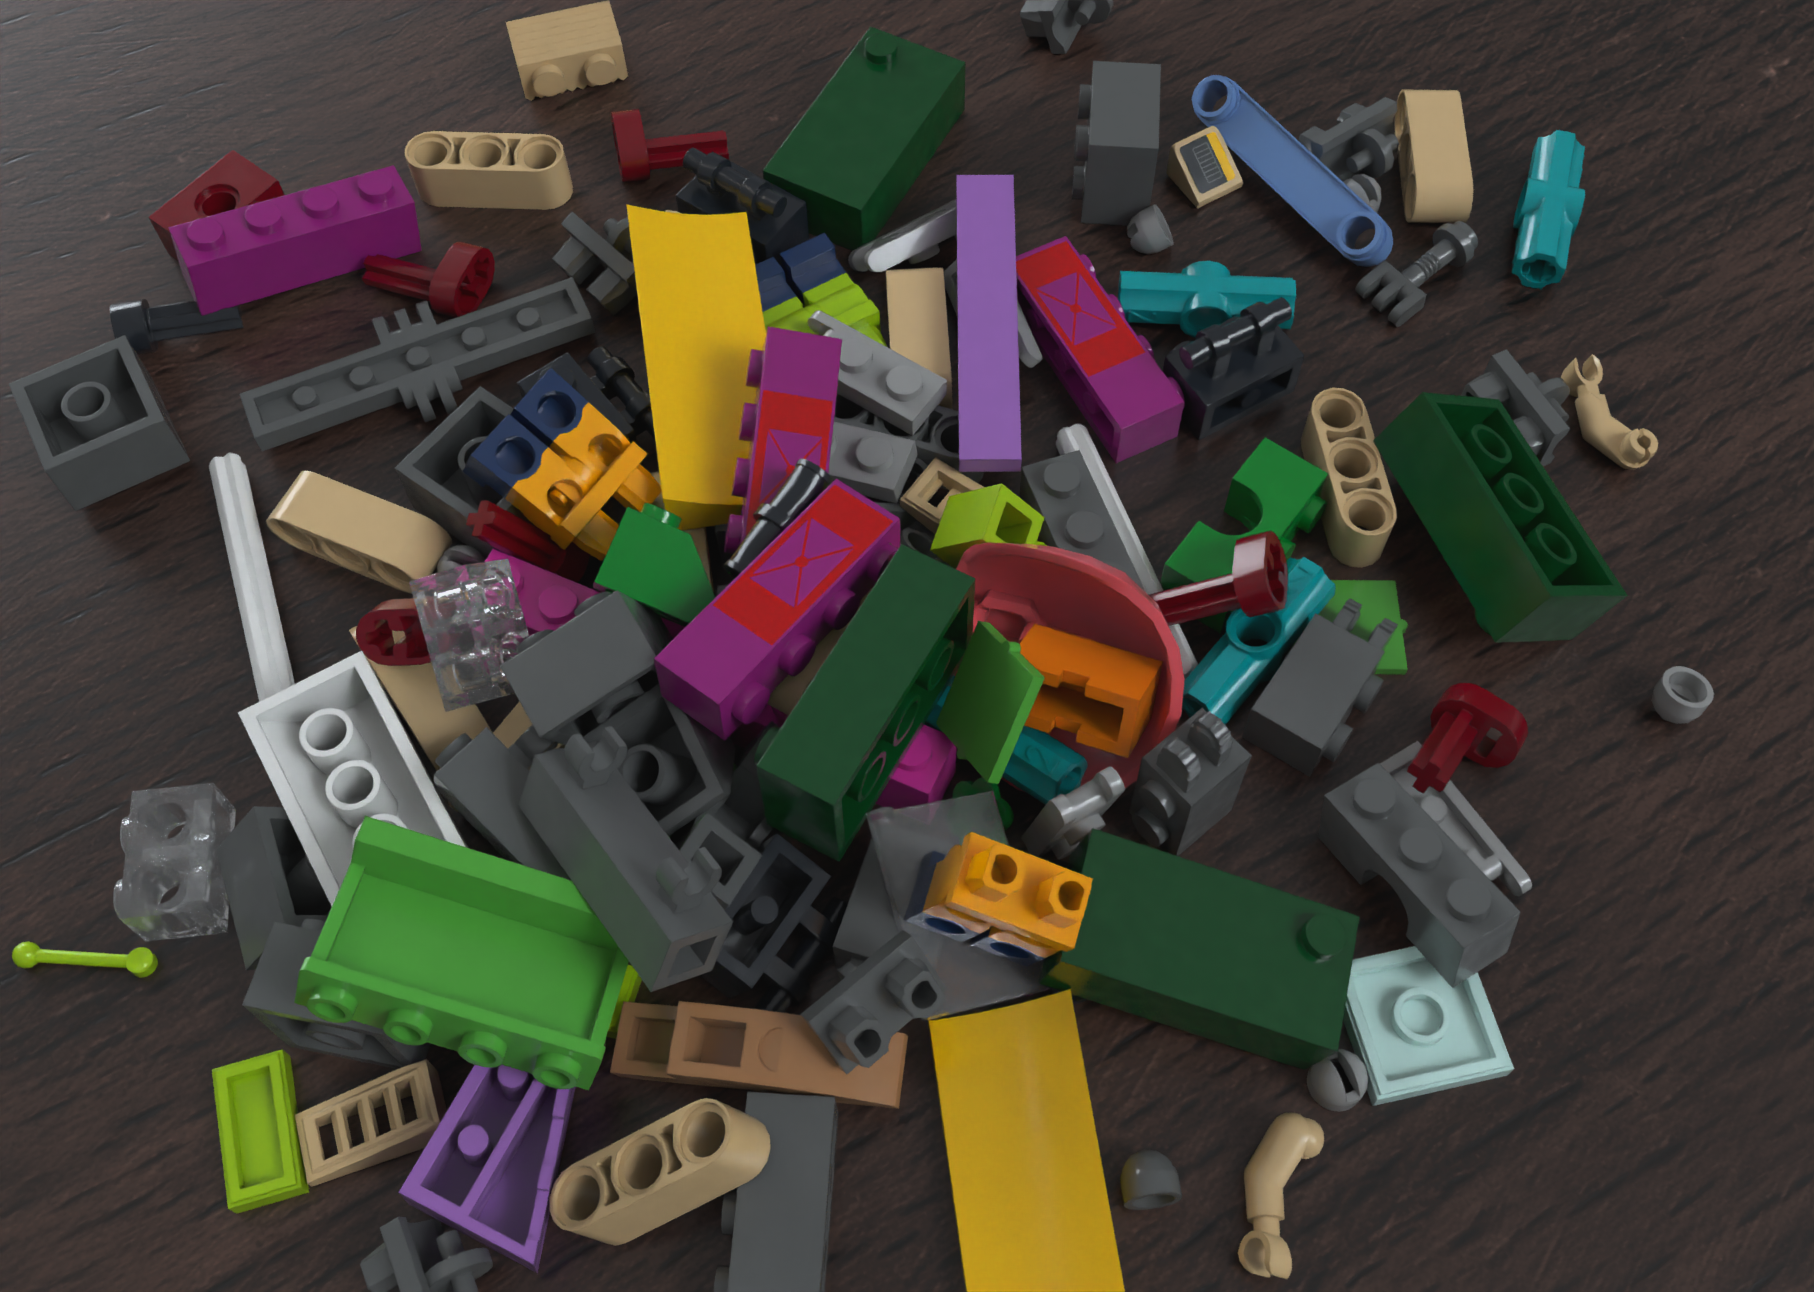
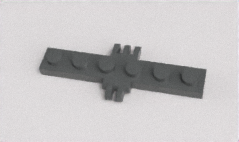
M574 278L562 280L440 324H436L427 300L416 304V312L420 322L411 324L405 308L394 311L400 329L390 332V327L383 316L371 319L380 340V345L239 394L254 439L261 451H265L404 401L407 409L419 406L425 423L436 419L430 401L441 397L447 414L453 413L458 407L452 393L463 390L460 383L461 380L595 333L592 317Z

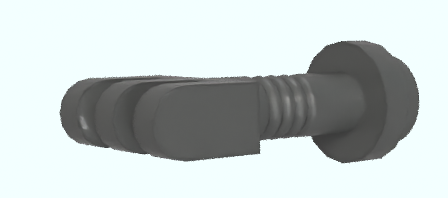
M1456 221L1453 224H1443L1433 234L1434 246L1422 255L1421 258H1418L1417 261L1413 262L1402 272H1399L1386 260L1360 280L1355 288V292L1366 299L1382 287L1383 289L1374 297L1371 305L1382 313L1399 301L1400 303L1392 309L1388 316V320L1399 327L1424 307L1427 294L1418 287L1448 263L1455 267H1461L1468 263L1474 256V250L1478 247V238L1473 229L1462 221Z

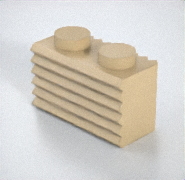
M609 0L506 22L526 99L532 101L535 96L539 98L554 96L559 93L563 94L566 90L573 92L577 87L584 89L587 85L591 87L605 85L610 82L614 83L618 78L624 81L628 77L621 38Z

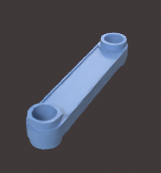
M1212 75L1198 83L1192 96L1194 112L1207 127L1215 126L1221 133L1226 145L1344 257L1355 265L1364 267L1379 265L1387 259L1393 246L1392 230L1370 206L1233 80L1226 76ZM1227 95L1224 105L1217 111L1212 112L1215 103L1221 97ZM1375 229V235L1371 243L1365 248L1356 250L1354 246L1358 236L1365 230Z

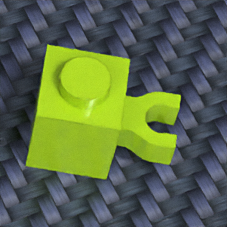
M1002 483L949 496L930 551L956 569L964 551L973 545L983 543H1014L1047 546L1043 542L1037 541L1045 517Z

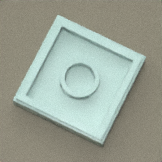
M1415 946L1358 958L1352 961L1343 1021L1354 1053L1366 1066L1368 1074L1367 1092L1372 1106L1507 1076L1514 1070L1478 972L1452 988Z

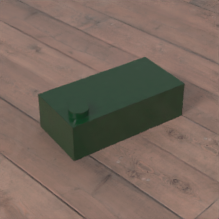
M870 26L762 170L763 179L806 202L810 234L818 236L825 233L832 243L851 251L873 241L965 110L966 62Z
M1422 392L1373 440L1475 608V617L1478 624L1487 634L1492 636L1495 643L1572 640L1628 596L1499 399Z
M903 544L900 545L780 729L776 726L771 727L757 748L754 764L757 768L767 825L840 862L961 664L973 634L975 578Z
M1094 828L1090 830L1070 854L1067 869L1093 878L1092 887L1075 948L1067 952L1061 950L1045 958L1039 984L1061 991L1071 989V994L1303 1070L1338 1052L1360 916Z

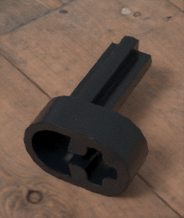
M146 299L110 305V318L115 339L126 335L137 355L156 352L158 350V341L244 328L240 305L224 308L203 316L195 300L153 307L149 306Z

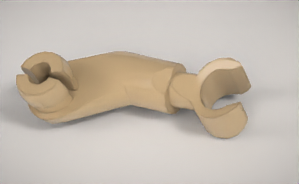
M1592 354L1583 363V376L1579 371L1577 358H1574L1564 369L1561 378L1570 388L1569 394L1578 397L1575 400V406L1583 439L1624 469L1635 470L1646 465L1658 449V441L1655 435L1644 428L1630 430L1610 415L1605 394H1600L1598 384L1603 377V368L1600 360Z
M1283 1113L1276 1117L1244 1170L1247 1221L1253 1224L1254 1231H1250L1242 1239L1238 1250L1239 1260L1250 1273L1268 1278L1272 1275L1288 1279L1292 1271L1290 1250L1284 1239L1280 1237L1279 1221L1285 1219L1283 1188L1301 1158L1309 1159V1157H1315L1320 1153L1324 1144L1322 1127L1315 1120L1305 1118L1298 1113Z

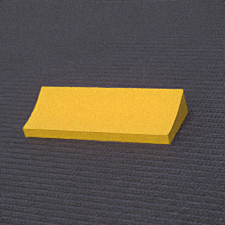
M626 204L665 510L682 519L678 527L681 531L727 524L730 514L741 515L743 497L732 496L731 494L737 457L748 459L750 442L739 440V430L744 402L755 404L757 388L745 386L751 349L762 351L766 337L747 213L681 214Z
M1071 989L1002 1008L929 1020V1034L966 1292H1125Z

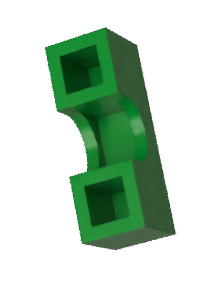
M1265 437L1232 478L1224 508L1225 513L1242 522L1250 532L1242 535H1226L1198 521L1165 562L1160 581L1163 591L1231 574L1236 540L1270 530L1280 540L1287 562L1296 546L1295 543L1291 542L1300 529L1310 533L1326 509L1328 502L1320 497L1328 473ZM1234 610L1196 620L1221 634L1227 625L1231 612Z

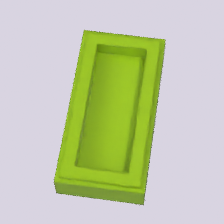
M281 1049L212 1069L228 1209L238 1214L309 1193L294 1116L298 1114L290 1055Z

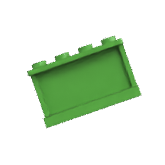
M365 816L355 839L350 866L311 957L304 959L299 971L294 1003L306 1006L312 1014L329 1022L347 1023L353 1020L383 1029L387 1036L403 1044L423 1045L430 1043L457 1051L463 1059L474 1065L490 1068L504 1065L531 1073L537 1081L552 1088L571 1089L579 1087L589 1090L602 1063L606 1049L604 1046L629 961L572 880Z

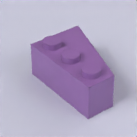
M474 1065L401 1187L399 1194L409 1205L538 1273L550 1215V1194L558 1176L576 1087L571 1089L552 1088L537 1081L531 1073L504 1065L492 1068Z

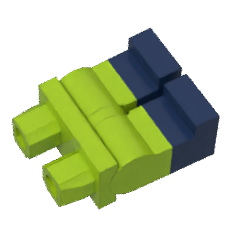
M825 233L780 253L781 266L774 257L755 265L766 332L769 326L816 334L810 329L807 321L818 310L887 347L881 334L880 312L871 299L868 300L859 285L853 283L836 259L835 247Z

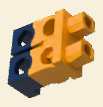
M552 368L541 377L513 408L511 414H508L470 455L463 470L466 475L480 486L484 487L487 484L518 508L536 527L551 535L550 539L563 550L573 542L580 549L600 561H603L619 527L613 519L601 510L610 497H614L626 509L630 507L641 512L644 503L652 504L662 492L661 485L640 464L647 453L634 441L630 443L616 426Z
M970 832L964 836L962 846L954 845L947 855L932 850L923 856L904 921L960 942L972 938L970 946L1028 967L1061 950L1067 952L1075 948L1093 878Z

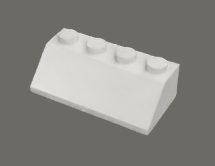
M362 651L238 712L331 907L350 866L355 839L365 816L468 848L439 791L434 787V782L384 687Z

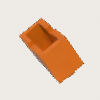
M1034 624L1020 642V653L1045 679L1024 726L1049 734L1056 727L1077 734V743L1129 758L1152 718L1163 661Z

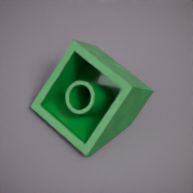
M644 503L641 512L627 507L596 576L593 588L600 592H610L611 594L619 590L656 612L660 617L684 627L716 598L691 534L678 529L682 519L667 510L649 503Z

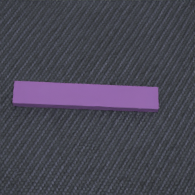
M957 175L959 472H1021L1014 175Z

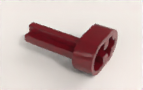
M639 109L611 112L614 144L622 183L650 180V170L683 166L684 156L691 148H696L705 154L715 152L729 160L727 137L724 130L645 139Z
M458 241L448 249L437 269L379 254L375 257L368 255L363 263L367 271L362 279L368 286L427 300L436 313L457 318L478 309L493 281L495 261L492 252L488 248Z
M481 501L478 512L469 513L466 525L473 529L472 536L512 557L576 583L579 582L586 571L590 554L580 549L573 542L563 550L550 539L551 535L490 501Z
M1271 530L1236 540L1231 574L1149 594V596L1158 604L1168 626L1240 608L1250 618L1283 610L1286 605L1288 568L1283 547L1276 534Z
M455 579L432 599H391L381 602L363 616L356 627V640L360 650L368 659L381 665H422L432 662L452 644L456 636V626L468 616L460 600L468 587L467 579ZM392 631H404L405 636L395 644Z
M1473 683L1451 685L1433 708L1430 717L1432 730L1408 766L1407 772L1417 778L1412 787L1421 793H1425L1429 786L1438 792L1443 791L1464 756L1485 767L1499 768L1507 766L1516 758L1527 738L1528 725L1524 716L1514 706ZM1491 727L1502 733V736L1498 737L1496 741L1486 735Z

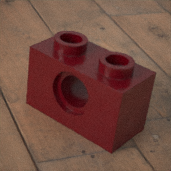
M231 150L148 218L168 254L178 261L168 227L270 200L285 194L276 178L236 151Z

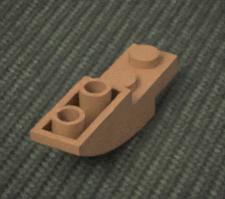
M623 1001L610 1073L621 1078L753 1090L759 1093L835 1097L836 1103L899 1109L908 1036L905 1033H895L889 1042V1051L872 1066L866 1068L858 1065L846 1074L838 1067L824 1044L801 1015L679 1001L678 1006Z

